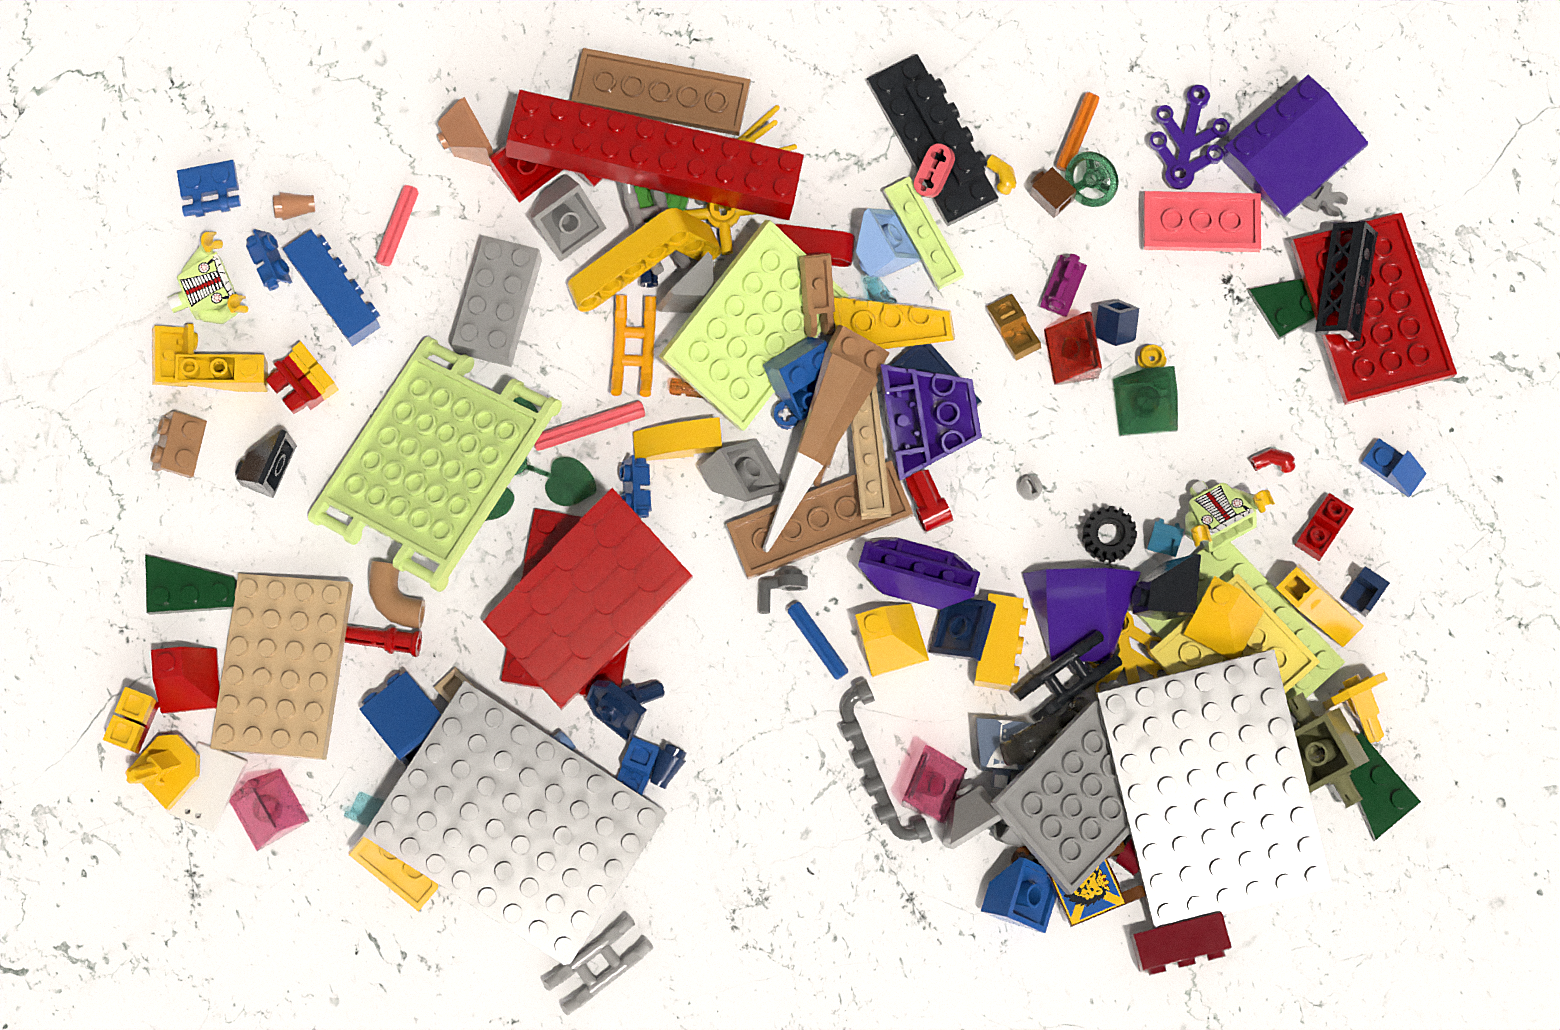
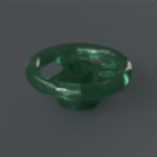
M1094 151L1081 152L1075 155L1066 167L1065 179L1077 190L1075 200L1080 204L1088 207H1101L1109 203L1116 195L1119 185L1118 173L1113 163L1106 156ZM1086 160V173L1083 179L1074 183L1076 166ZM1086 187L1097 188L1105 195L1092 199L1084 196L1079 191Z

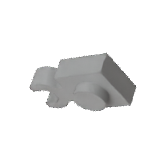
M1325 181L1320 188L1304 199L1301 204L1317 212L1321 206H1324L1330 215L1338 217L1340 215V208L1334 206L1333 203L1340 202L1346 205L1348 197L1342 192L1332 193L1333 184Z

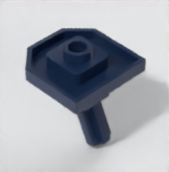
M596 680L590 688L586 701L597 719L627 743H630L632 738L635 737L647 711L642 705L662 698L665 695L663 684L659 681H654L637 688L634 683L619 688L613 682Z

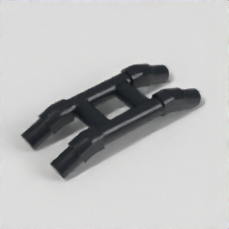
M1096 631L1078 642L1013 692L1015 698L1018 701H1022L1046 682L1056 696L1031 716L1037 725H1040L1069 701L1122 665L1121 658L1118 655H1114L1089 671L1079 658L1104 641V636L1100 631ZM1070 664L1080 679L1066 689L1056 677V674Z

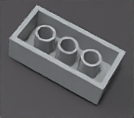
M483 235L452 340L455 353L460 355L466 354L472 358L512 367L542 263L541 253L538 248Z

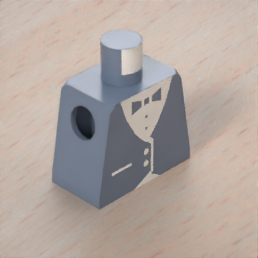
M977 718L975 729L979 769L992 772L991 788L1003 790L1010 783V773L1019 774L1024 769L1034 723Z

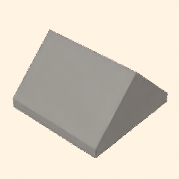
M709 252L668 292L656 309L660 312L693 313L714 286L713 260Z

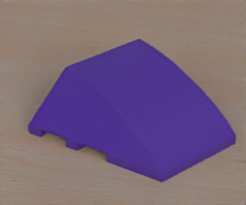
M880 364L881 392L891 454L899 481L982 438L973 379Z
M1112 568L1043 569L1023 573L1051 662L1096 631H1100L1103 634L1104 641L1079 657L1081 661L1104 662L1114 656L1123 629L1122 625L1128 607H1130L1132 602V594L1141 575L1140 571Z

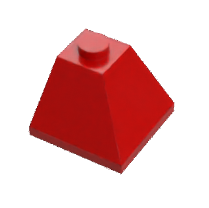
M171 647L151 650L152 677L161 714L217 708L220 691L217 649Z

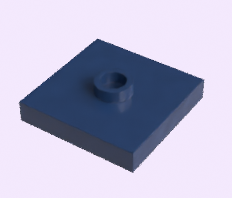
M967 599L941 609L929 653L935 656L981 661L996 604L991 601Z

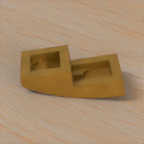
M1013 294L987 306V310L997 330L1016 361L1042 348L1040 340L1027 322L1026 314Z

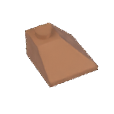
M463 97L437 122L440 133L436 135L443 149L449 148L454 157L491 167L489 157L494 154L492 146L466 98Z

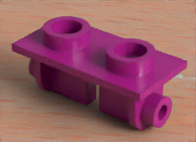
M1069 254V257L1060 255L1040 308L1064 317L1068 316L1087 268L1086 264L1079 262L1080 257L1078 255Z

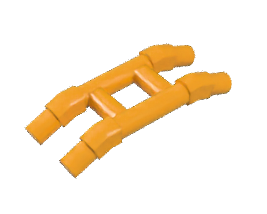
M616 295L610 390L613 396H620L622 394L624 366L641 367L640 395L642 397L651 396L656 328V296H645L644 327H627V295ZM626 338L643 339L642 355H625Z

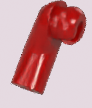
M1275 448L1250 458L1255 471L1271 464L1280 466V470L1283 473H1290L1296 467L1295 458L1290 452Z

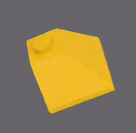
M1214 576L1183 635L1229 660L1238 658L1247 645L1264 609L1242 590Z
M912 604L883 606L855 614L856 627L872 677L929 661Z

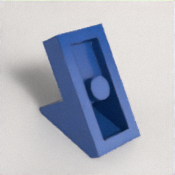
M1380 438L1360 463L1408 498L1427 474L1411 452L1407 450L1403 455Z

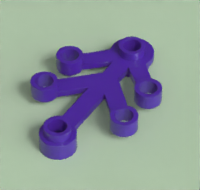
M1194 85L1188 90L1186 103L1190 109L1184 134L1173 119L1174 112L1170 106H1160L1155 115L1156 121L1165 127L1180 150L1178 159L1174 157L1166 146L1167 136L1163 132H1154L1150 137L1149 145L1151 149L1157 151L1167 166L1165 172L1166 182L1170 187L1177 190L1188 188L1194 180L1195 173L1210 164H1218L1224 155L1221 146L1211 145L1208 147L1205 155L1189 163L1190 155L1193 151L1216 138L1225 137L1230 129V124L1226 119L1218 118L1214 121L1211 128L1195 136L1201 109L1208 105L1210 99V92L1203 85ZM1201 92L1204 97L1198 99L1194 96V93ZM1165 111L1170 117L1164 119L1159 113ZM1221 124L1226 130L1220 132L1216 129V125ZM1161 138L1163 140V144L1156 145L1153 142V139ZM1217 151L1220 156L1212 158L1209 153ZM1183 171L1185 173V177L1178 178L1175 175V172Z

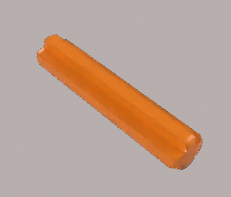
M1091 92L1085 93L1057 161L1056 167L1064 172L1071 171L1100 98L1098 95Z

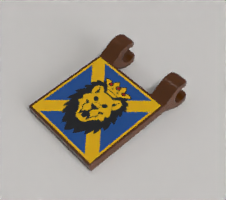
M1123 841L1073 894H1065L1047 872L1070 928L1137 901L1146 895L1142 885L1121 892L1107 859L1115 857L1124 851L1125 845Z

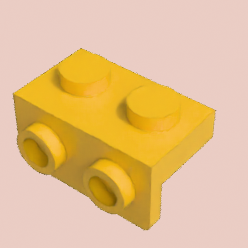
M187 323L184 328L156 325L152 328V385L188 386L175 384L176 354H194V350L197 349L198 334L194 333V324Z

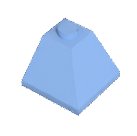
M868 208L864 211L856 253L860 259L861 269L869 277H884L921 260L894 210Z

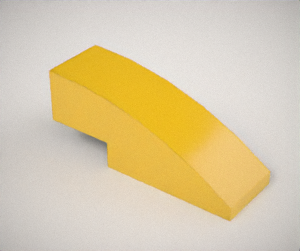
M720 417L671 423L633 432L635 459L646 458V461L694 457V454L716 452L722 448Z

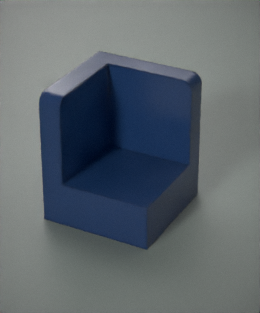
M1119 299L1098 304L1095 337L1114 346L1135 341L1140 308Z
M1364 566L1342 597V602L1366 617L1390 582Z

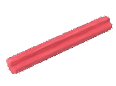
M636 401L543 431L534 445L537 451L544 450L645 416L643 404L641 401Z

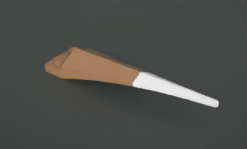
M838 325L825 350L797 452L763 545L764 552L770 550L879 380L877 376L880 373V364L885 363L890 353L845 326Z

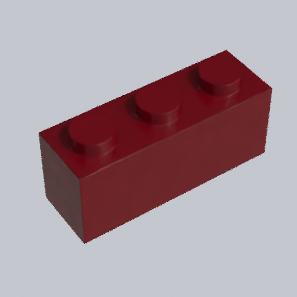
M1222 912L1135 933L1130 936L1139 971H1148L1149 976L1166 972L1165 966L1177 963L1178 968L1195 965V958L1207 956L1208 961L1226 957L1225 951L1232 948Z

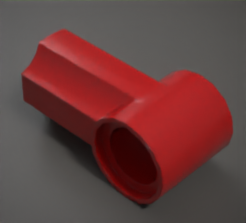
M928 469L918 471L905 479L917 507V516L925 532L953 521L951 510L945 498H941Z

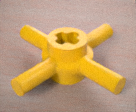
M709 202L706 208L682 210L699 220H708L713 227L719 229L722 255L733 254L731 227L738 222L740 216L758 214ZM719 209H726L727 215H720Z

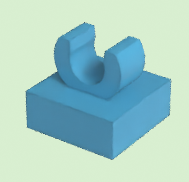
M1160 519L1154 524L1147 550L1176 557L1184 529L1180 528L1179 523L1171 526L1164 524V519Z

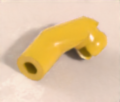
M992 154L987 161L988 165L986 167L999 175L1000 183L997 185V190L1004 195H1009L1012 188L1015 189L1017 184L1014 169Z

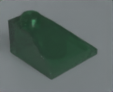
M1175 366L1145 368L1112 380L1119 437L1178 431V391Z

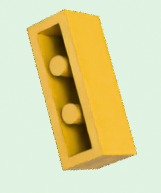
M988 593L987 601L995 603L996 608L981 661L977 662L974 686L1010 691L1011 683L1017 684L1020 666H1016L1014 663L1016 654H1022L1024 637L1019 636L1020 625L1026 626L1028 608L1023 607V598Z

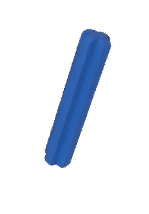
M801 602L791 605L787 609L788 614L834 679L839 680L848 673V668Z

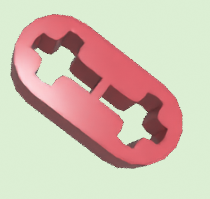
M934 144L929 148L914 180V188L917 193L927 198L939 195L955 161L952 149L943 144ZM943 152L946 160L945 162L940 161L938 163L935 155L936 153L941 154ZM931 178V182L934 183V187L932 189H926V187L922 185L923 181L930 180Z

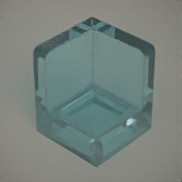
M359 792L350 812L345 811L344 817L367 828L385 800L376 799L363 792Z

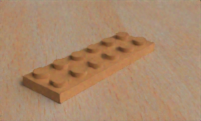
M583 48L571 101L595 107L599 106L600 108L656 121L739 136L751 79Z
M892 460L885 463L891 517L861 520L857 475L854 474L807 492L768 552L763 551V545L778 504L727 523V528L748 580L913 517V511L898 479Z

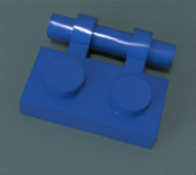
M234 160L177 170L182 200L193 199V204L182 206L184 217L195 215L198 218L205 216V213L219 210L224 213L231 211V208L242 206L239 195L229 197L228 193L239 190ZM218 194V199L203 201V197Z

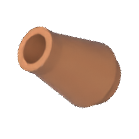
M280 192V195H273L275 218H282V221L315 212L314 195Z

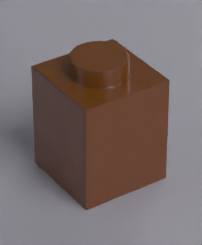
M1053 167L1046 173L1044 171L1039 172L1031 181L1030 196L1053 218L1058 216L1075 200L1077 190Z

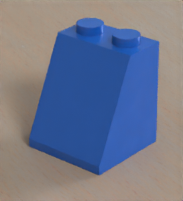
M406 671L402 675L400 673L393 675L386 682L387 687L381 692L377 693L375 691L368 695L362 701L363 706L359 710L407 768L440 718L441 713Z

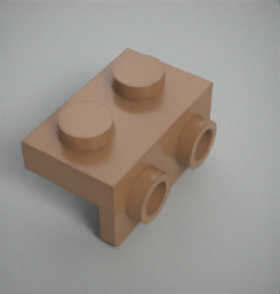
M175 411L162 417L157 427V433L160 434L158 445L153 447L150 461L153 462L152 470L157 472L163 470L187 478L194 477L207 421Z

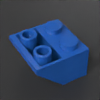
M814 337L805 338L763 364L773 390L798 420H803L808 416L824 353L828 346L825 340Z

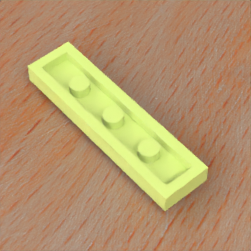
M910 176L885 188L884 194L937 289L940 290L964 278V272L923 199L916 192Z

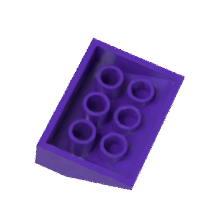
M1308 74L1224 146V163L1256 193H1261V197L1285 218L1304 199L1313 194L1325 181H1328L1364 150L1369 143L1330 93Z

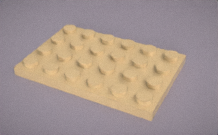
M238 573L211 749L327 760L353 591L352 583Z

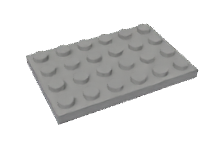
M1111 680L1101 691L1120 687L1121 685L1116 680ZM1097 696L990 803L1065 894H1073L1130 834Z

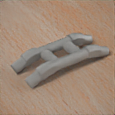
M622 183L625 206L630 214L635 231L645 225L644 220L654 218L661 212L669 209L665 192L650 189L654 206L640 209L634 185ZM677 250L672 253L682 269L690 266L691 261L687 255ZM659 262L651 270L654 275H659L664 271L661 262Z
M629 915L577 955L569 965L567 963L542 982L546 990L551 991L577 972L587 987L561 1005L562 1011L567 1016L590 1001L595 995L653 950L652 943L647 939L623 957L622 960L610 945L635 925L634 920ZM601 953L611 968L599 978H596L586 964Z

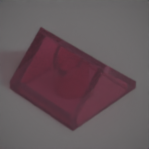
M925 745L902 799L901 806L944 824L949 814L951 801L957 795L956 791L959 790L967 768L931 746Z
M282 769L248 780L229 800L257 852L310 821Z

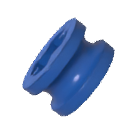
M782 401L774 409V421L781 429H792L799 423V420L796 416L790 417L788 422L783 421V417L779 418L778 415L783 414L784 409H789Z

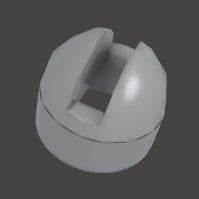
M1035 476L1024 477L1018 487L1020 496L1029 501L1037 499L1042 492L1041 481ZM1026 481H1031L1036 490L1035 493L1032 494Z

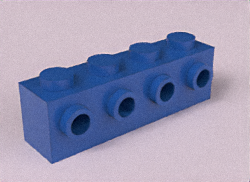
M311 229L284 247L283 251L353 347L381 328L377 321L380 314L371 302L365 304L360 296L364 292L355 279L349 282L344 273L348 270L339 257L333 260L328 251L332 248L321 234L317 237Z

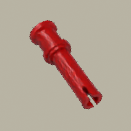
M347 625L345 643L383 648L389 654H393L396 651L410 653L412 657H418L422 645V632L398 631L395 627L388 628L387 630H377Z

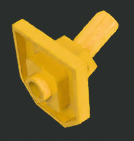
M1385 672L1371 678L1367 676L1363 679L1360 678L1359 674L1342 682L1344 688L1338 691L1339 694L1327 699L1322 704L1327 711L1346 701L1353 716L1360 721L1367 740L1370 743L1379 742L1384 737V733L1377 717L1380 711L1371 689L1384 683L1388 678Z
M181 735L157 736L131 767L126 770V781L129 784L142 783L165 809L170 810L200 777V755Z

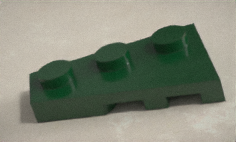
M1303 279L1248 290V294L1278 340L1316 319Z
M145 555L147 614L233 609L237 580L234 577Z
M1359 733L1356 738L1370 761L1352 770V774L1349 776L1359 794L1363 797V800L1359 801V808L1362 815L1365 816L1371 830L1370 834L1373 841H1375L1421 803V801L1362 733Z

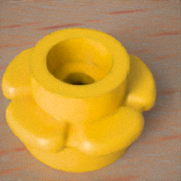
M1158 345L1144 346L1138 356L1139 366L1145 368L1150 373H1155L1159 368H1163L1167 361L1164 350ZM1153 356L1155 360L1150 361L1149 357Z

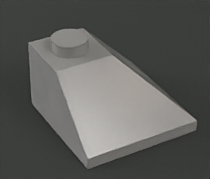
M568 174L543 191L531 214V218L560 262L607 229L580 184Z
M757 439L721 448L699 466L713 492L744 502L781 492L785 487Z
M969 783L956 791L958 797L951 801L942 840L946 848L954 850L1003 819L990 804L993 799L982 785L977 784L973 787L972 783Z

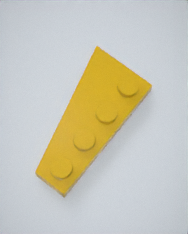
M834 296L835 312H833L835 329H837L838 325L845 326L883 349L955 340L951 310Z

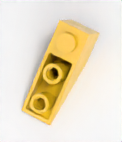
M176 354L175 384L235 392H268V383L266 381L268 378V362L265 355Z
M1300 564L1276 587L1299 611L1342 647L1364 627L1355 616Z

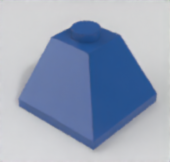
M1019 857L989 882L981 912L999 920L1046 934L1057 895L1045 868L1026 858Z

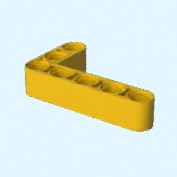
M670 208L661 212L568 281L567 285L577 309L581 312H587L597 308L675 250L697 261H700L707 252L712 255V260L716 259L721 254L722 249L711 226L678 208Z

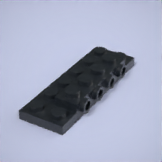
M918 54L867 78L869 88L916 172H918L927 151L934 144L946 145L954 152L955 161L939 195L932 198L947 227L998 202L999 197L985 174V166L988 164L981 150L975 152L971 144L974 138L970 129L967 126L961 127L957 120L960 118L957 106L954 102L948 104L944 97V94L947 93L944 83L940 78L935 80L933 75L928 73ZM943 152L941 154L936 153L935 155L938 163L940 161L945 162L946 157L943 155ZM931 178L930 180L923 181L926 189L934 187Z

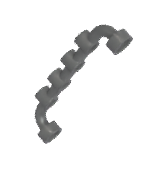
M867 680L855 683L857 689L849 693L843 701L842 714L845 723L841 724L840 727L846 741L853 740L857 751L852 752V756L858 769L865 768L868 778L863 780L869 796L876 795L880 806L875 808L881 825L887 823L892 833L901 840L912 841L920 838L922 844L933 840L924 817L913 821L915 827L911 829L904 828L898 819L854 713V706L858 701L862 700L864 705L875 701Z

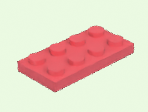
M1145 191L1144 250L1260 252L1261 193Z

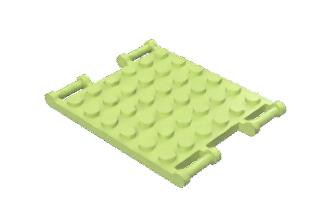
M428 336L422 340L309 511L308 520L317 526L323 525L340 534L346 542L352 545H356L361 540L362 530L365 526L402 545L393 559V567L402 572L408 571L430 583V587L434 590L441 592L447 587L448 577L553 416L558 415L562 402L554 397L547 398L525 387L523 382L515 378L508 382L499 395L463 377L474 367V359L466 354L459 355L439 345L437 340ZM435 355L454 364L451 370H448L427 358ZM521 397L541 407V409L536 413L513 402V400ZM329 507H332L351 517L352 521L349 525H346L327 515L326 511ZM416 552L439 566L433 572L412 561L411 557Z

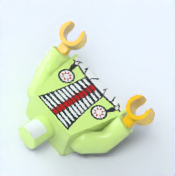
M205 232L201 237V245L183 267L181 274L177 276L182 291L167 297L173 313L189 307L196 320L224 324L235 317L238 312L247 313L249 308L240 304L243 299H246V296L236 294L223 261L217 252L213 253V249L223 247L222 240H215L213 242V237L217 232Z
M1198 481L1189 490L1194 498L1189 501V512L1185 515L1186 537L1194 541L1195 547L1199 546V542L1202 541L1207 552L1211 553L1256 528L1257 515L1255 509H1258L1260 513L1265 512L1266 505L1275 504L1269 490H1261L1256 494H1250L1236 488L1232 489L1226 483H1220L1209 489L1204 481Z

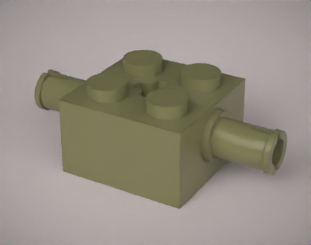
M1303 692L1287 700L1291 711L1299 723L1295 736L1309 792L1311 793L1329 783L1330 785L1333 784L1345 804V808L1363 800L1349 775L1352 774V770L1370 760L1341 709L1337 708L1319 717V715L1315 716Z

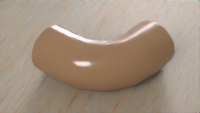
M371 562L369 594L376 610L390 622L404 627L420 629L425 616V600L410 598L400 592L398 588L400 570L394 568L393 564Z

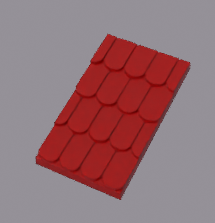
M611 488L488 614L483 623L562 711L693 578V575L621 496Z

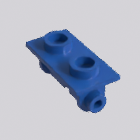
M254 229L255 235L246 239V248L254 264L258 265L264 261V264L256 269L263 286L267 287L269 291H273L279 288V282L293 283L289 275V266L282 259L277 249L278 242L276 238L269 232Z
M631 455L622 462L619 468V479L623 482L621 498L640 518L649 517V512L652 511L651 490H640V486L650 485V464L647 463L646 458L635 459V455Z

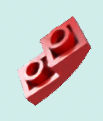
M1329 493L1295 543V546L1320 561L1354 508Z

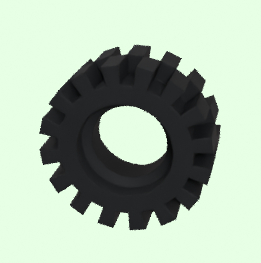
M1109 506L1108 509L1101 507L1097 512H1092L1085 522L1082 531V543H1085V550L1091 552L1090 556L1094 559L1095 557L1100 558V562L1109 560V563H1113L1117 559L1119 561L1124 559L1131 552L1136 542L1135 521L1132 522V516L1129 513L1127 515L1123 513L1124 509L1122 508L1116 510L1114 509L1115 506ZM1105 524L1115 525L1121 533L1119 542L1114 545H1107L1101 542L1098 537V530L1101 526Z

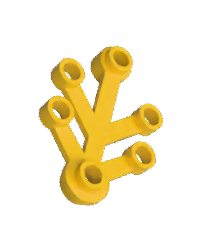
M1128 611L1118 641L1120 651L1118 656L1122 660V665L1099 680L1095 685V692H1100L1099 685L1101 683L1107 684L1111 680H1117L1123 668L1128 684L1140 682L1136 666L1151 674L1153 678H1157V672L1163 670L1157 663L1132 649L1129 637L1145 645L1147 653L1151 650V642L1156 641L1159 643L1162 639L1152 637L1134 626V619ZM1088 662V664L1092 668H1095L1099 665L1093 662Z

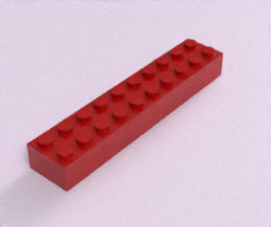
M520 89L507 137L505 155L511 158L784 220H790L804 154Z

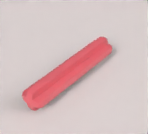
M404 185L375 257L380 265L389 267L393 261L419 194L417 188Z

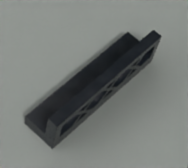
M1365 221L1333 223L1315 332L1319 335L1341 334L1349 342L1360 341L1378 234ZM1353 231L1352 239L1342 246L1340 244L1341 232ZM1346 256L1348 258L1347 266L1338 274L1335 270L1336 263ZM1341 283L1344 286L1343 293L1333 301L1331 292ZM1336 310L1339 313L1337 325L1326 326L1327 317Z

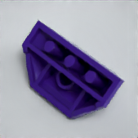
M901 538L883 539L876 542L865 541L858 563L859 568L882 594L939 610L974 597L980 572L977 569H973L956 553Z

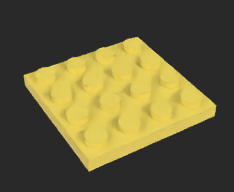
M1237 573L1227 583L1242 590L1264 609L1240 657L1274 649L1284 691L1287 693L1316 667L1320 661ZM1193 614L1186 618L1148 653L1168 675L1229 660L1183 635Z

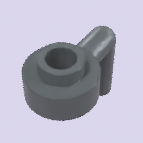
M786 569L784 574L778 577L762 578L759 582V613H770L771 589L785 591L807 590L808 576L803 575L800 569Z

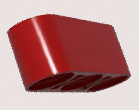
M776 224L806 255L830 253L832 266L849 267L852 265L855 235L844 231Z

